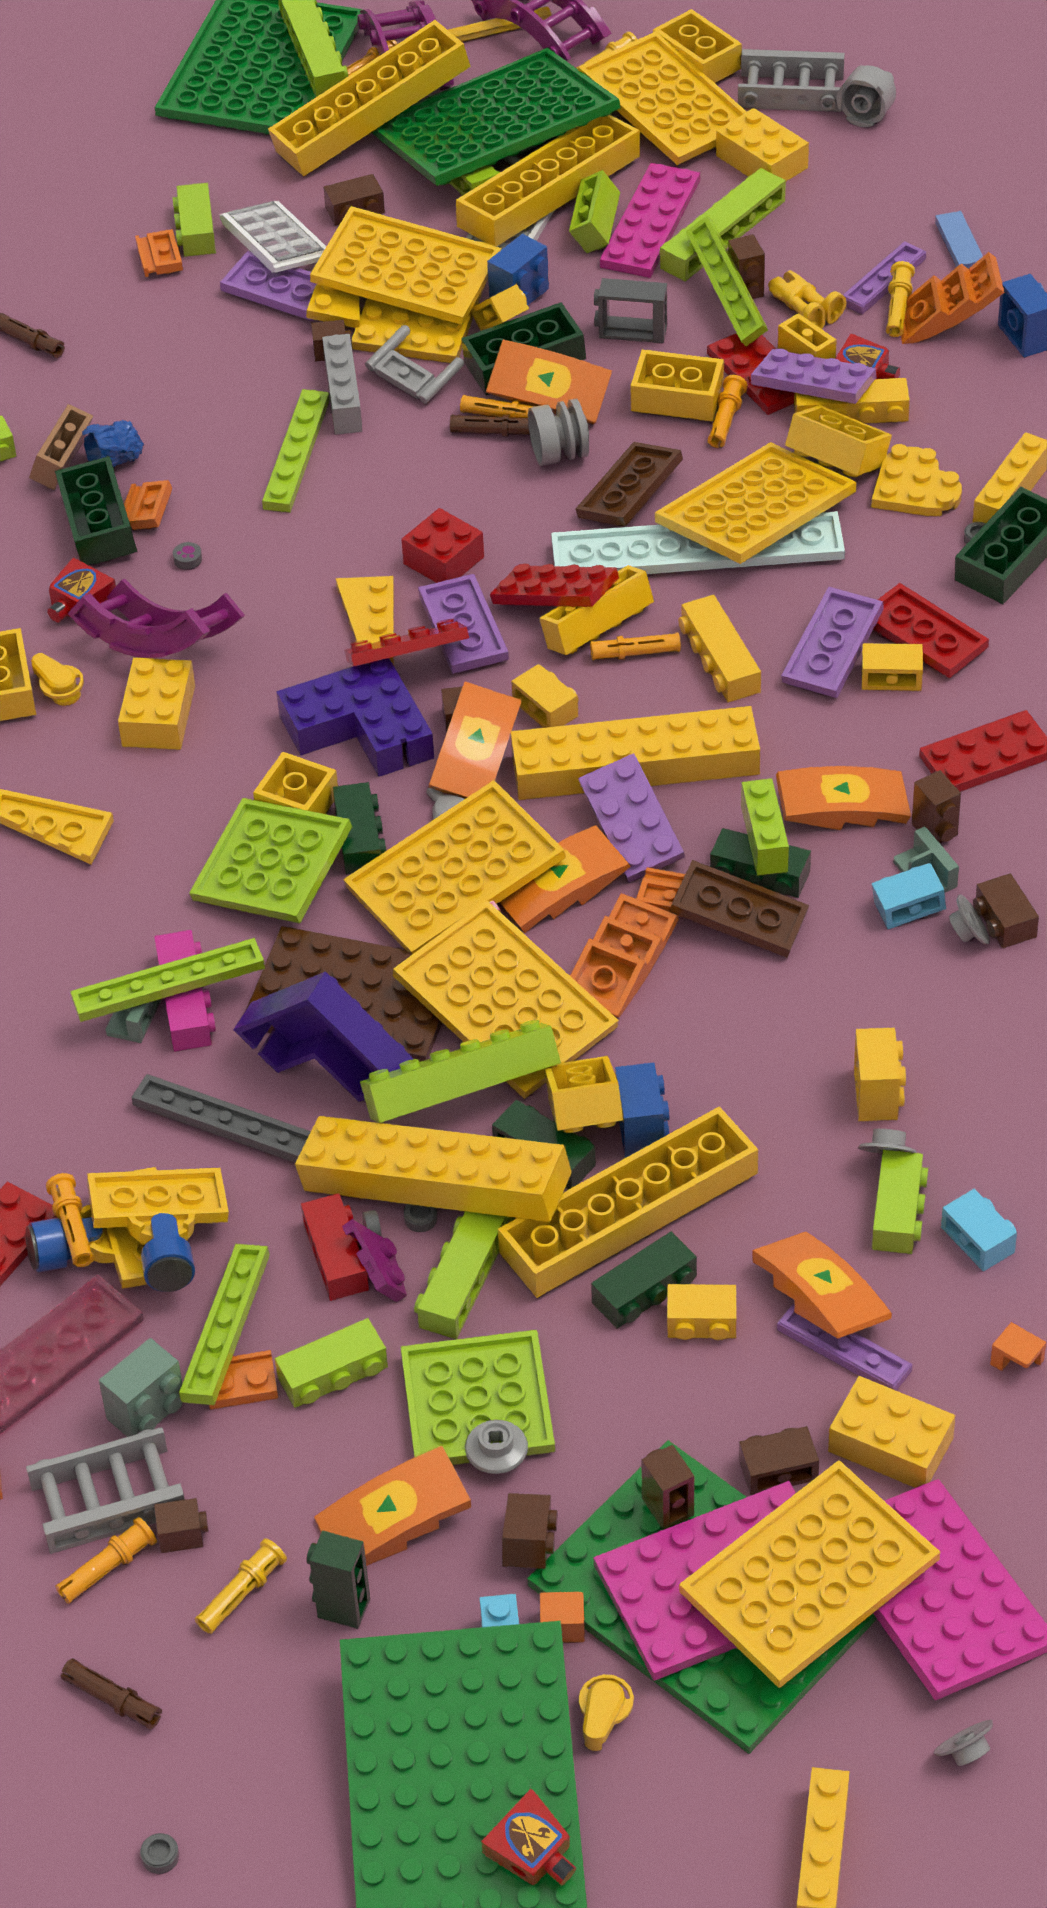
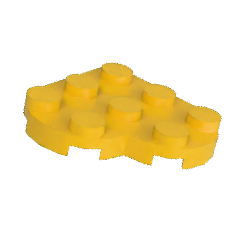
M896 444L882 462L872 496L871 508L924 516H942V511L949 510L952 507L955 510L961 502L962 485L959 482V475L953 471L945 472L939 470L936 452L931 448L922 449Z

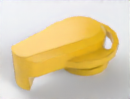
M38 653L32 657L33 672L40 679V690L44 695L52 698L54 703L62 706L74 704L79 700L81 696L80 690L84 684L83 674L79 669L63 665L43 653ZM78 677L80 678L79 685L76 684V678Z
M603 1674L591 1678L580 1690L579 1706L582 1714L585 1716L583 1723L584 1744L592 1751L602 1750V1744L607 1740L613 1726L626 1719L633 1709L634 1695L631 1687L624 1679L615 1675ZM619 1684L627 1690L629 1699L625 1698L623 1688Z

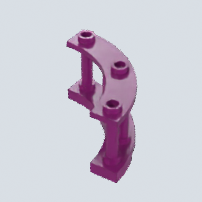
M424 0L410 1L408 3L409 6H406L404 10L374 14L370 9L360 11V14L357 15L359 29L364 31V36H370L371 44L376 46L379 56L389 50L386 41L407 38L436 20L428 4L425 5ZM409 22L413 24V26L382 31L381 28ZM451 79L442 85L440 90L451 88L454 85V80Z
M471 0L476 13L480 15L483 21L492 18L510 21L528 32L543 49L549 48L566 61L571 58L568 51L585 40L589 39L592 45L612 34L597 10L593 6L589 8L582 0H532L525 5L518 0ZM550 1L562 8V10L545 20H542L534 12ZM571 16L582 28V31L561 42L551 28Z
M122 579L107 596L109 600L99 603L89 593L84 595L68 613L76 624L94 639L100 638L108 643L109 648L141 658H158L178 653L193 646L202 639L213 637L228 630L245 616L227 593L205 608L198 610L191 608L186 611L169 609L150 601L140 594L126 579ZM118 609L129 621L115 616L110 611Z

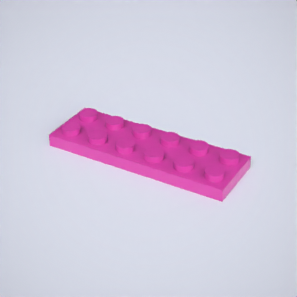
M650 163L600 258V268L651 278L660 261V247L671 239L700 182V172Z

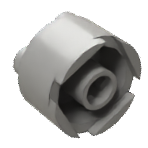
M858 66L838 91L837 106L840 112L843 111L847 116L846 119L859 127H870L879 122L896 99L893 75L875 66Z

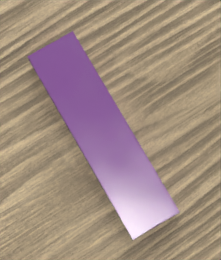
M904 241L843 294L847 302L846 307L863 315L889 292L888 285L892 281L891 266L898 261H905L916 268L926 259V251Z
M794 1303L777 1323V1330L851 1372L897 1391L912 1372L911 1363L855 1332L838 1339L795 1313Z

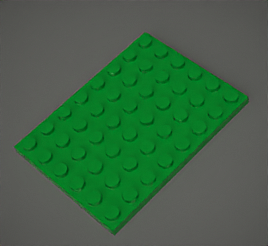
M216 0L155 106V115L169 119L186 120L194 123L270 134L268 128L316 98L280 14L278 0ZM317 2V7H320L322 10L323 22H327L330 36H333L335 40L336 51H340L343 60L359 30L357 15L363 9Z
M545 48L418 101L371 133L433 184L438 186L446 185L452 179L464 174H470L485 165H493L504 157L517 155L521 150L530 146H538L544 140L554 136H562L568 130L585 126L589 121L596 118L609 116L613 111L620 109L621 106L619 98L581 71H578L577 68L552 50Z
M667 1440L659 1449H664L673 1443ZM673 1444L694 1475V1515L677 1524L746 1498L744 1494ZM640 1467L554 1554L547 1558L546 1569L537 1568L527 1578L528 1586L539 1595L540 1593L582 1592L584 1595V1629L653 1681L593 1562V1557L663 1530L642 1499V1470ZM872 1613L780 1688L738 1648L653 1682L750 1754L866 1632L877 1618Z
M561 1621L340 1639L356 1908H587ZM530 1789L538 1795L570 1837V1847L563 1856L576 1867V1871L564 1885H560L548 1873L535 1885L529 1884L482 1853L481 1841Z

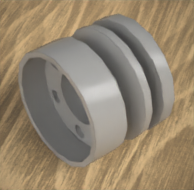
M578 399L568 400L567 406L564 401L557 402L556 416H554L548 404L528 409L530 439L536 460L540 466L560 462L561 449H563L568 460L575 459L576 453L579 458L588 456L589 429Z

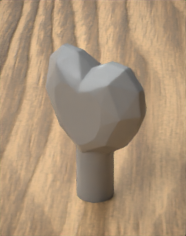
M428 788L426 792L435 802L432 807L434 819L464 800V798L455 795H444L441 791Z

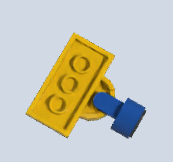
M152 1167L134 1171H153L157 1169L156 1167ZM90 1204L84 1206L80 1215L91 1251L94 1254L93 1261L114 1263L122 1289L147 1285L141 1261V1252L145 1244L140 1243L131 1236L128 1227L93 1228ZM53 1218L30 1222L26 1227L25 1234L28 1256L33 1270L44 1272L66 1268L68 1260L72 1259L60 1219Z
M199 1168L87 1173V1188L93 1228L128 1227L131 1236L140 1243L145 1244L141 1252L144 1279L152 1289L161 1292H173L187 1286L195 1275L192 1249L187 1241L194 1232V1224L228 1222L229 1211L221 1169Z

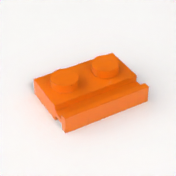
M173 229L147 233V237L139 238V235L135 236L145 277H148L149 273L153 272L160 275L183 270Z
M169 480L144 482L142 486H136L135 483L131 484L124 506L130 527L133 530L159 527L173 489Z
M646 867L645 877L642 879L636 899L670 912L671 905L685 874Z
M271 1350L232 1356L215 1405H209L210 1410L278 1399Z

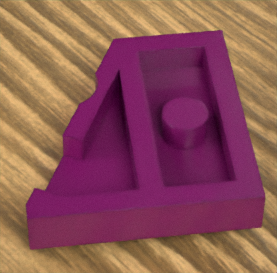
M353 1219L344 1224L342 1228L345 1234L356 1238L362 1247V1250L356 1254L367 1270L375 1289L395 1302L406 1297L407 1293L403 1283L405 1276L398 1266L395 1256L397 1250L393 1242L388 1238L381 1237Z

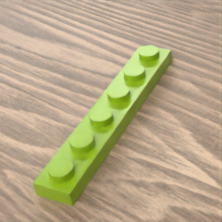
M706 216L687 230L686 233L741 342L748 346L767 332L768 328L714 222Z
M302 389L262 500L263 510L291 513L330 401L329 392Z
M255 938L72 990L70 993L80 1022L259 971L265 969V964Z
M235 1244L179 1391L181 1402L215 1405L270 1256L268 1246Z

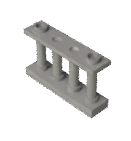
M742 49L741 76L748 77L747 84H738V104L742 108L840 112L837 106V94L841 87H835V80L844 79L845 53ZM758 77H773V85L757 84ZM784 78H799V85H783ZM809 79H825L824 87L809 86Z
M162 1427L153 1430H143L136 1435L57 1458L43 1459L33 1465L26 1466L31 1489L35 1491L43 1488L52 1521L43 1523L50 1554L123 1533L134 1525L133 1520L137 1517L143 1519L147 1525L156 1523L154 1504L185 1500L181 1484L169 1486L159 1454L168 1451ZM145 1459L155 1491L134 1496L125 1464ZM111 1468L121 1501L100 1506L91 1474ZM77 1478L86 1511L66 1516L57 1484Z

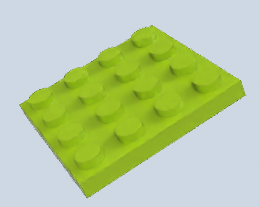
M242 798L189 894L193 901L301 923L346 840L352 824L347 818Z
M537 1330L401 1346L414 1457L443 1446L452 1465L470 1463L465 1453L466 1439L475 1427L490 1420H504L519 1427L528 1441L527 1455L555 1452V1441ZM500 1440V1441H494V1442L491 1441L490 1443H491V1444H493V1443H498V1442L501 1443V1442H503V1441H501V1440Z

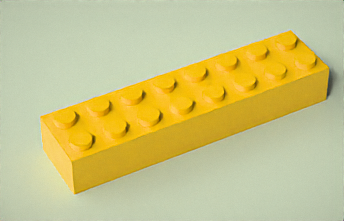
M436 20L432 21L268 128L276 152L304 177L470 68L464 43Z
M611 115L589 121L585 126L570 129L564 135L557 137L456 199L457 227L497 247L578 195L581 179L601 170L607 176H610L639 158L640 130Z
M751 706L511 731L512 760L519 800L582 794L584 791L578 778L633 753L650 786L760 775V745Z
M719 1106L563 1192L550 1222L516 1218L498 1228L499 1253L534 1296L538 1298L758 1174V1148Z
M318 1116L295 1163L304 1191L333 1195L339 1193L341 1196L545 1222L551 1221L572 1173L565 1147L560 1144Z

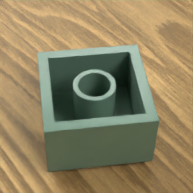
M152 1338L145 1341L99 1379L106 1419L127 1437L136 1435L143 1430L155 1429L162 1419L168 1414L175 1413L183 1404L179 1395L182 1386L179 1361Z

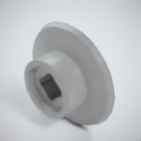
M959 894L956 900L959 910L949 915L954 930L964 942L976 937L981 943L989 944V935L982 919L978 916L972 904L963 895Z
M873 1129L872 1142L860 1144L858 1147L860 1150L883 1154V1150L917 1153L915 1149L905 1146L906 1132L892 1129Z
M490 1420L481 1423L470 1432L465 1442V1453L469 1462L477 1469L492 1474L513 1470L523 1462L528 1451V1441L523 1431L513 1423L504 1420ZM500 1440L503 1441V1442H501V1443H499V1442H498V1443H493V1444L490 1443L491 1441H493V1442H494V1441H500Z
M985 1720L960 1731L940 1744L934 1750V1754L937 1756L952 1754L958 1766L966 1765L980 1758L990 1750L984 1735L993 1727V1720Z

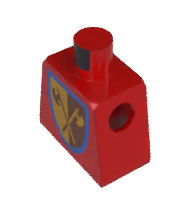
M855 334L849 335L835 358L840 362L850 364L861 363L867 367L876 368V379L899 378L900 367L889 365V350L886 347Z
M73 557L49 586L52 605L47 610L49 617L57 623L61 622L66 616L70 617L68 613L84 595L89 593L99 603L109 600L107 596L116 587L115 579Z
M532 1789L520 1799L481 1841L483 1854L532 1885H535L546 1873L560 1885H564L576 1871V1867L563 1856L570 1847L568 1833Z

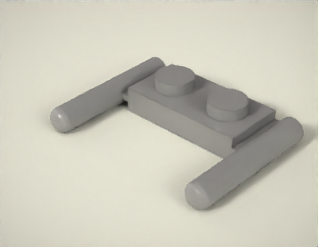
M402 325L365 362V366L370 371L374 370L378 376L427 404L464 366V361L460 357L455 358L435 378L431 372L394 351L410 334V328Z

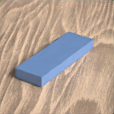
M961 211L935 216V224L956 267L963 264L969 269L983 257Z

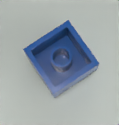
M521 234L487 261L489 298L517 284L519 289L525 294L527 305L529 306L530 303L549 289L547 246L524 234Z
M1031 273L1002 282L1004 293L1000 296L999 328L1024 358L1046 351L1047 293L1042 284L1038 283Z
M654 1062L615 1067L623 1120L618 1122L625 1158L669 1134L668 1102L663 1099V1095H665L663 1075L656 1074Z

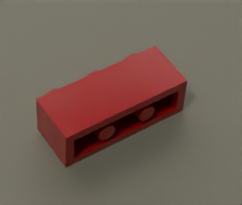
M339 1193L301 1203L303 1225L329 1300L332 1301L369 1291L368 1272L356 1254L362 1250V1247L356 1238L346 1235L342 1228L344 1224L353 1219L350 1205H343Z

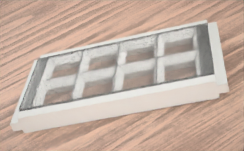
M279 201L266 202L220 214L222 224L272 273L316 263L327 247Z

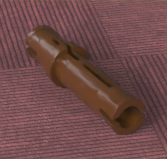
M0 313V331L29 344L36 351H44L55 358L63 354L65 349L63 341L49 336L42 329H34L4 313Z
M504 414L503 417L450 416V433L502 434L503 437H509L510 434L530 435L528 418L510 417L507 414Z
M74 1658L68 1660L62 1669L64 1673L61 1674L62 1680L75 1685L82 1691L114 1708V1713L121 1717L126 1715L148 1729H153L158 1724L162 1709L139 1697L134 1689L130 1687L125 1689Z

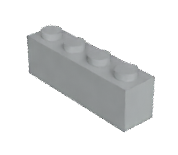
M350 334L322 337L335 435L363 432Z

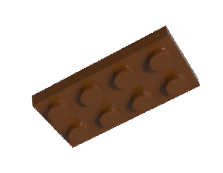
M633 442L575 508L577 517L626 527L683 460L681 450Z
M692 860L673 900L670 912L788 958L809 905Z

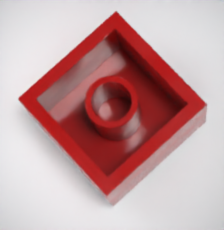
M441 508L434 511L401 539L403 564L436 583L463 576L484 558L483 532Z

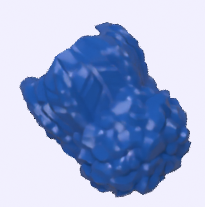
M115 421L112 425L104 426L93 424L87 426L82 431V435L88 434L84 438V448L88 461L110 456L112 466L115 467L127 461H134L139 458V454H142L144 443L131 421Z

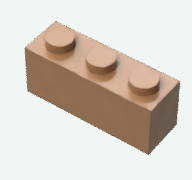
M67 404L36 455L29 478L55 490L58 485L55 471L69 467L84 442V438L87 436V434L82 435V431L91 424L93 415Z

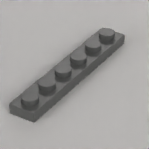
M146 1074L131 1097L134 1106L296 1163L311 1132Z

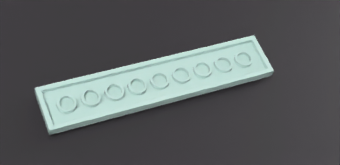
M838 511L819 514L741 564L662 525L551 533L554 566L576 564L579 567H592L603 565L604 567H617V571L629 565L644 570L647 574L845 559V548Z

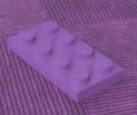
M247 251L220 281L221 291L314 321V319L306 318L307 308L316 286L315 283L310 282V271L296 267L272 273L252 252Z
M772 349L751 374V384L856 404L876 379V368L867 367L861 363L850 364L840 362L834 358L823 359L814 357L811 354L791 353L785 349Z
M474 574L418 587L419 597L432 628L437 627L436 622L446 619H454V621L467 626L468 639L440 645L452 674L509 660L507 647Z
M828 587L781 675L782 683L838 698L862 652V644L867 642L884 609L883 601Z
M634 753L578 778L605 836L631 866L624 872L629 883L645 876L646 867L661 869L685 858L684 851Z

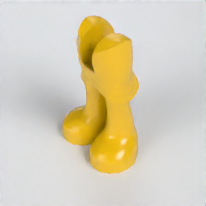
M792 270L785 272L783 278L778 276L768 283L769 291L775 298L784 302L791 310H795L821 329L824 327L825 321L828 324L836 322L846 308L847 302L844 295L833 291L824 298L816 292L814 285L808 283Z

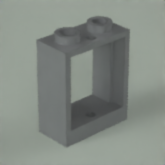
M602 278L600 289H595L594 306H598V310L595 311L594 326L599 327V338L664 343L668 326L667 283ZM609 300L653 303V319L610 316Z

